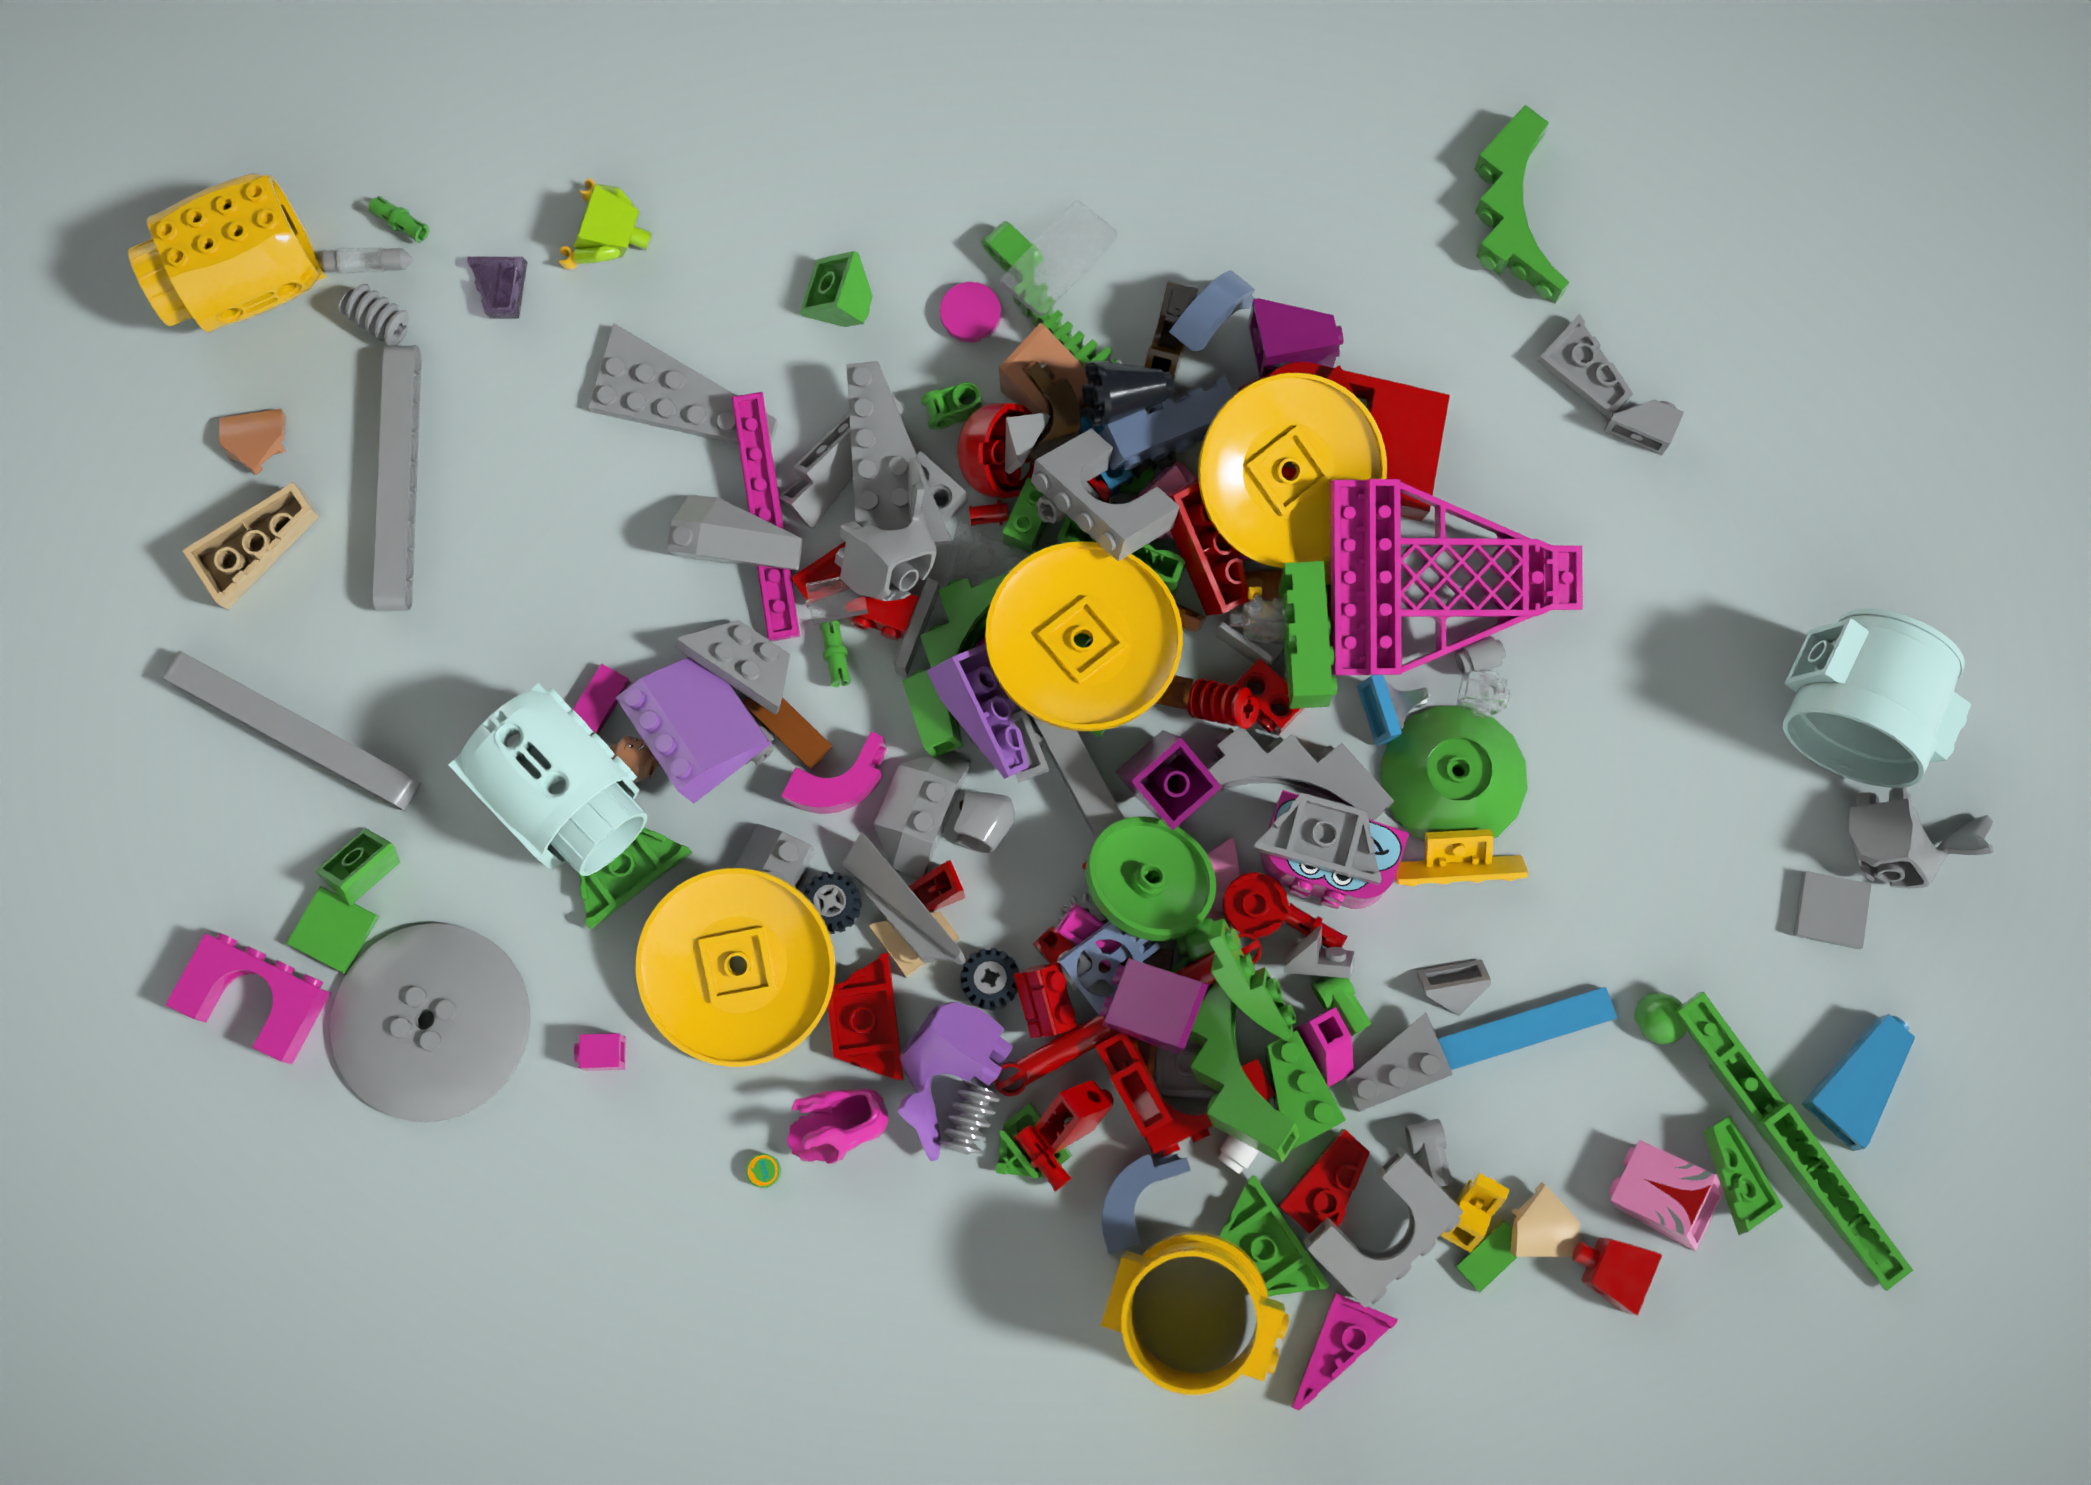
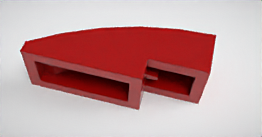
M1120 1032L1095 1046L1111 1075L1110 1078L1142 1137L1173 1121L1131 1036Z

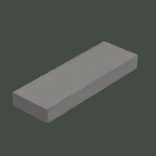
M930 578L926 579L894 661L897 674L907 677L921 642L920 635L925 632L939 596V581Z

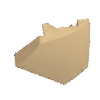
M1541 1183L1534 1189L1536 1193L1521 1208H1514L1511 1211L1516 1217L1513 1219L1510 1253L1516 1257H1572L1576 1245L1580 1242V1222L1544 1183Z

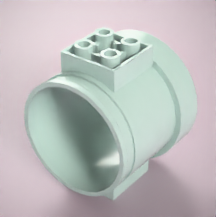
M1871 608L1846 612L1839 618L1838 622L1809 631L1784 683L1795 691L1796 695L1783 721V731L1791 744L1803 755L1838 775L1879 787L1903 788L1915 785L1923 778L1929 763L1948 759L1954 751V743L1960 730L1966 724V716L1972 704L1954 692L1957 679H1959L1965 667L1964 657L1959 648L1948 637L1930 625L1912 617L1888 610Z

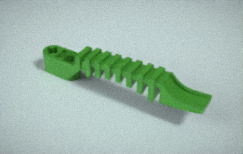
M1003 221L981 243L989 256L1019 284L1013 290V301L1018 306L1022 304V314L1027 318L1031 317L1032 324L1035 327L1042 323L1084 367L1086 362H1111L1112 350L1108 346L1097 355L1095 351L1098 343L1092 339L1084 346L1083 339L1085 335L1080 330L1072 336L1073 325L1069 321L1064 325L1061 324L1063 314L1059 310L1054 313L1053 306L1055 302L1050 297L1046 299L1048 288L1044 284L1037 287L1033 283L1034 270L1043 263L1041 254L1013 225Z

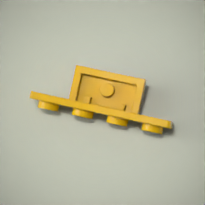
M1491 829L1426 832L1424 860L1400 862L1395 880L1398 885L1406 886L1426 883L1449 884L1451 882L1463 881L1479 883L1484 880L1499 879L1513 881L1517 878H1527L1528 869L1521 855L1492 857L1493 833Z

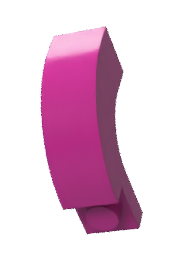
M871 731L855 764L840 776L820 778L796 767L781 795L784 802L800 810L817 814L837 813L861 803L876 789L883 778L881 771L874 768L875 764L880 766L887 752V748L884 747L885 741L883 736Z

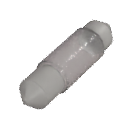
M382 247L325 250L316 260L320 268L326 272L370 273L385 272V270H405L413 258L403 248L383 249Z

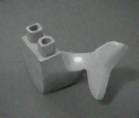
M917 457L910 458L908 504L911 523L907 527L898 530H882L873 525L861 527L854 521L843 524L840 527L839 536L846 544L844 548L839 549L836 553L835 563L841 567L840 579L859 595L882 601L904 599L911 595L908 590L916 584L919 578L925 580L933 567L937 551L935 541L922 512V499L925 487L921 481Z
M1905 787L1892 788L1889 791V801L1879 803V797L1876 793H1860L1857 797L1856 807H1850L1849 834L1858 865L1868 879L1874 881L1875 876L1879 880L1889 882L1890 887L1908 889L1927 887L1933 881L1949 854L1983 855L1994 852L1992 846L1984 839L1993 823L1988 815L1978 817L1961 825L1935 848L1922 827L1919 815L1913 806L1911 795Z

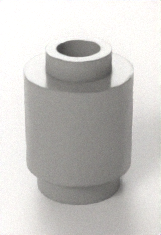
M1492 636L1466 645L1461 650L1455 652L1456 664L1463 676L1468 674L1475 676L1502 666V659L1506 657L1503 644L1500 640L1495 641Z

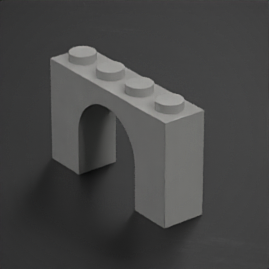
M1091 428L1036 459L1031 483L1034 484L1038 491L1045 494L1056 504L1060 511L1067 514L1078 524L1082 531L1089 534L1099 543L1104 551L1110 553L1117 561H1120L1173 529L1180 506L1158 487L1125 504L1105 503L1092 497L1082 484L1108 470L1113 447Z
M1401 1146L1377 1169L1381 1178L1407 1203L1409 1209L1408 1229L1396 1245L1381 1251L1362 1249L1355 1245L1328 1217L1303 1240L1307 1250L1364 1308L1370 1302L1372 1304L1378 1302L1385 1295L1386 1287L1395 1278L1397 1280L1403 1278L1411 1269V1263L1419 1255L1424 1256L1434 1248L1435 1240L1444 1231L1450 1232L1461 1220L1459 1216L1464 1213L1459 1205Z

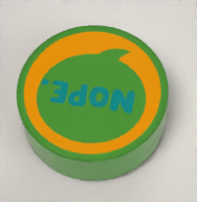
M758 1154L748 1162L746 1175L754 1186L769 1188L779 1180L781 1166L775 1157L769 1154Z

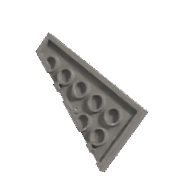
M878 361L846 364L855 522L861 527L873 525L882 530L903 529L911 523L908 504V470L910 458L917 457L921 481L925 487L922 499V512L935 545L953 543Z

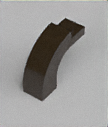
M1168 281L1152 344L1148 349L1144 367L1161 369L1163 372L1169 371L1174 383L1185 345L1169 331L1197 297L1199 288Z
M1031 361L1022 370L1044 397L1048 408V415H1050L1044 431L1038 437L1027 456L1031 463L1035 465L1036 459L1079 435L1081 417L1077 396L1067 378H1060L1054 383L1052 379L1055 378V375L1044 362L1039 365L1037 361Z

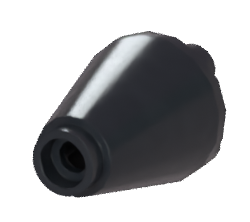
M1106 361L1085 363V374L1088 384L1082 385V396L1085 403H1090V419L1093 427L1108 425L1159 404L1174 394L1173 378L1169 371L1163 372V370Z

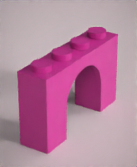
M219 932L217 937L205 933L165 1005L195 1020L206 1023L222 993L231 982L244 975L259 974L271 988L273 1005L271 1013L252 1048L281 1062L293 1064L331 994L321 988L324 982L308 974H305L303 979L292 974L295 968L279 960H276L274 965L264 961L266 954L248 946L243 951L235 947L237 940Z

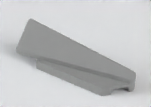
M893 395V399L895 401L899 414L901 415L903 412V407L900 405V403ZM849 413L792 467L801 478L779 496L780 502L810 528L816 526L853 478Z
M862 832L842 863L843 868L866 886L862 889L864 895L922 962L935 963V960L955 961L959 965L964 964L966 960L962 950Z

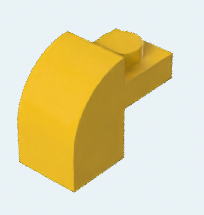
M1481 1173L1473 1181L1469 1179L1455 1201L1464 1212L1459 1216L1461 1218L1460 1222L1450 1232L1444 1231L1440 1236L1471 1253L1485 1237L1492 1216L1506 1201L1510 1189Z

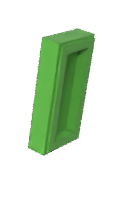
M1505 1220L1455 1266L1478 1293L1482 1292L1517 1258L1510 1253L1512 1227Z

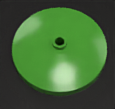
M1138 816L1122 819L1107 827L1099 835L1088 854L1086 881L1093 901L1111 923L1130 935L1152 941L1174 940L1189 934L1197 928L1212 908L1216 895V878L1211 861L1201 845L1178 826L1172 831L1160 819Z

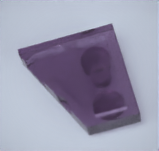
M468 257L467 262L473 270L476 279L474 282L477 291L482 296L481 303L485 314L490 319H519L528 262L523 257Z

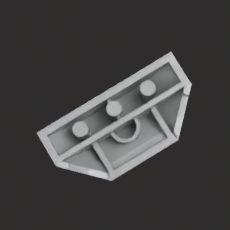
M947 752L935 757L928 754L898 765L874 822L875 829L894 870L917 879L926 875L971 761Z

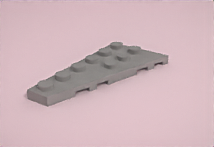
M613 323L588 407L590 412L739 445L731 398L737 395ZM766 413L772 446L778 422L776 418Z

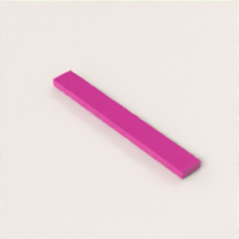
M763 392L732 396L748 511L784 529ZM757 566L768 640L773 642L801 637L791 571L789 569Z

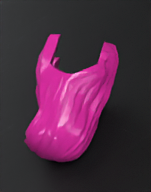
M871 1089L823 1091L805 1098H798L793 1102L791 1110H799L801 1113L812 1112L809 1115L800 1116L798 1121L790 1125L787 1142L792 1149L791 1154L799 1157L801 1161L813 1162L818 1160L827 1164H833L843 1160L848 1151L856 1148L861 1143L879 1138L885 1131L889 1121L888 1110L885 1107L882 1096L877 1091Z

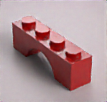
M1255 1059L1243 1065L1242 1069L1255 1090L1270 1104L1269 1099L1273 1098L1275 1093L1258 1059ZM1166 1102L1165 1104L1173 1121L1144 1136L1152 1155L1160 1153L1163 1158L1179 1151L1178 1143L1190 1138L1192 1143H1195L1210 1136L1211 1134L1208 1129L1213 1127L1207 1113L1202 1115L1183 1114Z

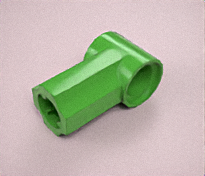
M1324 976L1311 984L1316 998L1325 1010L1336 1007L1351 1037L1372 1025L1354 995L1355 990L1349 978Z

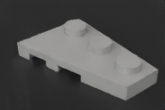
M1579 314L1540 356L1538 362L1606 417L1611 419L1613 414L1617 413L1629 400L1633 392L1614 364L1607 360L1600 349V343L1595 336H1591L1584 325L1586 322Z
M1425 1012L1352 1074L1346 1082L1360 1112L1453 1074L1427 1012Z

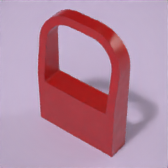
M1294 362L1283 365L1269 376L1283 373H1306L1327 378L1335 368L1310 362ZM1343 370L1354 395L1367 400L1366 408L1374 418L1382 435L1387 465L1391 471V476L1387 477V479H1400V482L1433 496L1450 395ZM1283 465L1281 469L1282 476L1286 480H1291L1296 474V469ZM1400 492L1401 517L1422 521L1430 512L1431 505Z

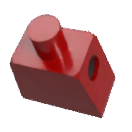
M1092 1080L1066 1089L1057 1095L1033 1129L1050 1152L1055 1154L1091 1133L1114 1104L1113 1096L1108 1090H1101ZM1066 1118H1073L1071 1121L1065 1123Z
M1602 1237L1597 1240L1595 1247L1580 1241L1572 1254L1573 1261L1586 1267L1582 1276V1282L1619 1310L1633 1315L1639 1314L1662 1258V1254Z

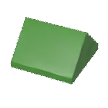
M364 828L317 868L315 872L351 906L400 863L394 845L390 841Z

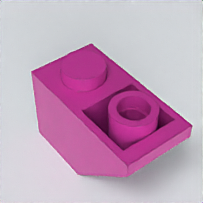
M1336 1007L1293 1029L1298 1031L1328 1087L1354 1073L1352 1037Z

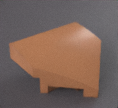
M282 409L222 417L219 421V444L225 450L230 460L238 461L246 466L249 472L257 475L263 470L261 465L271 456L282 454L285 451L281 442L285 437L286 416Z

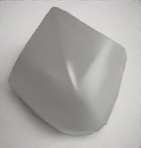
M965 791L963 800L959 804L961 812L954 826V831L959 834L955 843L973 851L992 853L1001 843L1014 822L1015 810L1011 798L995 793Z

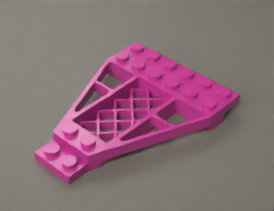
M1400 479L1330 481L1331 646H1333L1334 664L1331 665L1332 675H1402V673L1534 616L1542 615L1551 610H1583L1582 546L1550 545L1539 539H1531L1400 482ZM1400 492L1435 507L1434 538H1401ZM1445 512L1495 533L1497 539L1448 538L1445 534ZM1401 546H1408L1401 554ZM1421 547L1438 548L1429 556ZM1452 547L1468 548L1459 556ZM1482 547L1499 548L1489 556ZM1413 550L1424 561L1415 572L1403 561ZM1443 551L1455 561L1446 572L1434 561ZM1473 551L1485 561L1476 572L1465 562ZM1504 551L1512 558V566L1506 572L1495 562ZM1428 567L1439 576V579L1431 588L1419 578ZM1458 567L1470 577L1461 588L1450 578ZM1489 567L1500 577L1491 589L1480 578ZM1401 570L1409 577L1402 586ZM1413 583L1424 593L1415 605L1404 594ZM1443 583L1455 593L1446 604L1434 594ZM1474 583L1485 593L1476 605L1465 594ZM1504 583L1512 590V598L1506 605L1495 594ZM1428 599L1439 608V610L1419 609ZM1460 599L1470 610L1450 609ZM1490 599L1500 610L1480 609ZM1401 602H1402L1409 610H1401ZM1401 617L1433 618L1435 620L1436 650L1402 664ZM1449 617H1496L1498 619L1495 625L1446 645V620Z

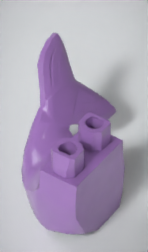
M949 1002L936 1006L928 1014L929 1016L919 1030H916L899 1057L902 1067L916 1093L907 1095L901 1101L897 1110L902 1118L916 1129L920 1142L930 1161L938 1160L941 1147L938 1144L941 1141L936 1108L930 1091L932 1077L942 1073L953 1074L969 1082L975 1076L989 1086L1002 1070L989 1057L1001 1064L1013 1048L1010 1043L1000 1037L1004 1027L982 1010L958 1002Z

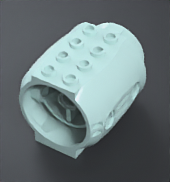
M539 683L531 690L511 699L490 715L470 737L461 754L449 764L450 768L520 842L550 870L568 862L582 876L591 875L607 866L626 850L637 838L647 822V814L634 801L640 790L633 782L637 776L618 756L613 760L611 759L615 753L596 733L590 737L593 733L592 729L567 705L552 687L546 691ZM515 734H520L521 736L508 747L507 742L509 738Z

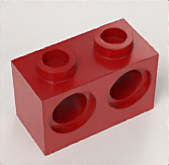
M1259 658L1234 685L1241 688L1246 687L1250 683H1258L1262 686L1263 693L1259 695L1252 694V696L1257 697L1260 705L1257 722L1267 732L1271 733L1274 731L1279 736L1304 708L1290 709L1287 682ZM1274 704H1281L1286 708L1287 714L1276 716L1272 713L1270 707Z

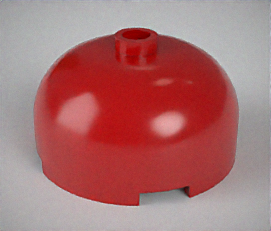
M1013 403L987 404L973 412L964 423L957 445L958 463L963 477L977 492L994 498L1019 497L1027 477L1032 479L1034 465L1028 458H1026L1024 463L1030 462V468L1022 480H1020V467L1011 474L1005 471L1006 418L1032 414L1025 406Z

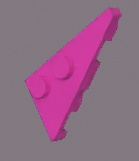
M1334 1293L1291 1407L1300 1411L1306 1404H1309L1330 1382L1351 1366L1363 1352H1366L1373 1346V1343L1385 1332L1395 1326L1398 1319L1368 1306L1364 1308L1359 1302Z

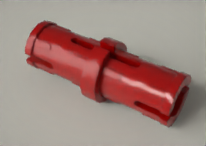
M1292 903L1288 906L1284 923L1305 934V938L1319 926H1322V945L1327 948H1342L1348 937L1323 923V918L1319 916L1315 918Z
M1031 1124L1014 1137L1015 1141L1017 1140L1032 1160L1031 1166L1034 1169L1038 1168L1055 1192L1072 1179L1034 1131Z

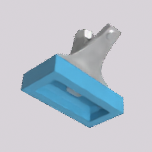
M1371 675L1357 685L1376 746L1387 744L1401 735V729L1404 727V720L1408 712L1413 708L1426 706L1427 698L1431 697L1427 687L1411 691L1397 690L1389 682L1386 683L1383 675Z

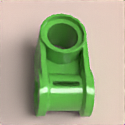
M964 382L945 389L933 390L921 397V403L923 406H926L930 419L928 427L931 430L944 429L953 424L966 421L973 412L983 406L979 388L970 382ZM966 397L975 398V401L970 405L961 404V401ZM936 407H939L940 413L937 412Z

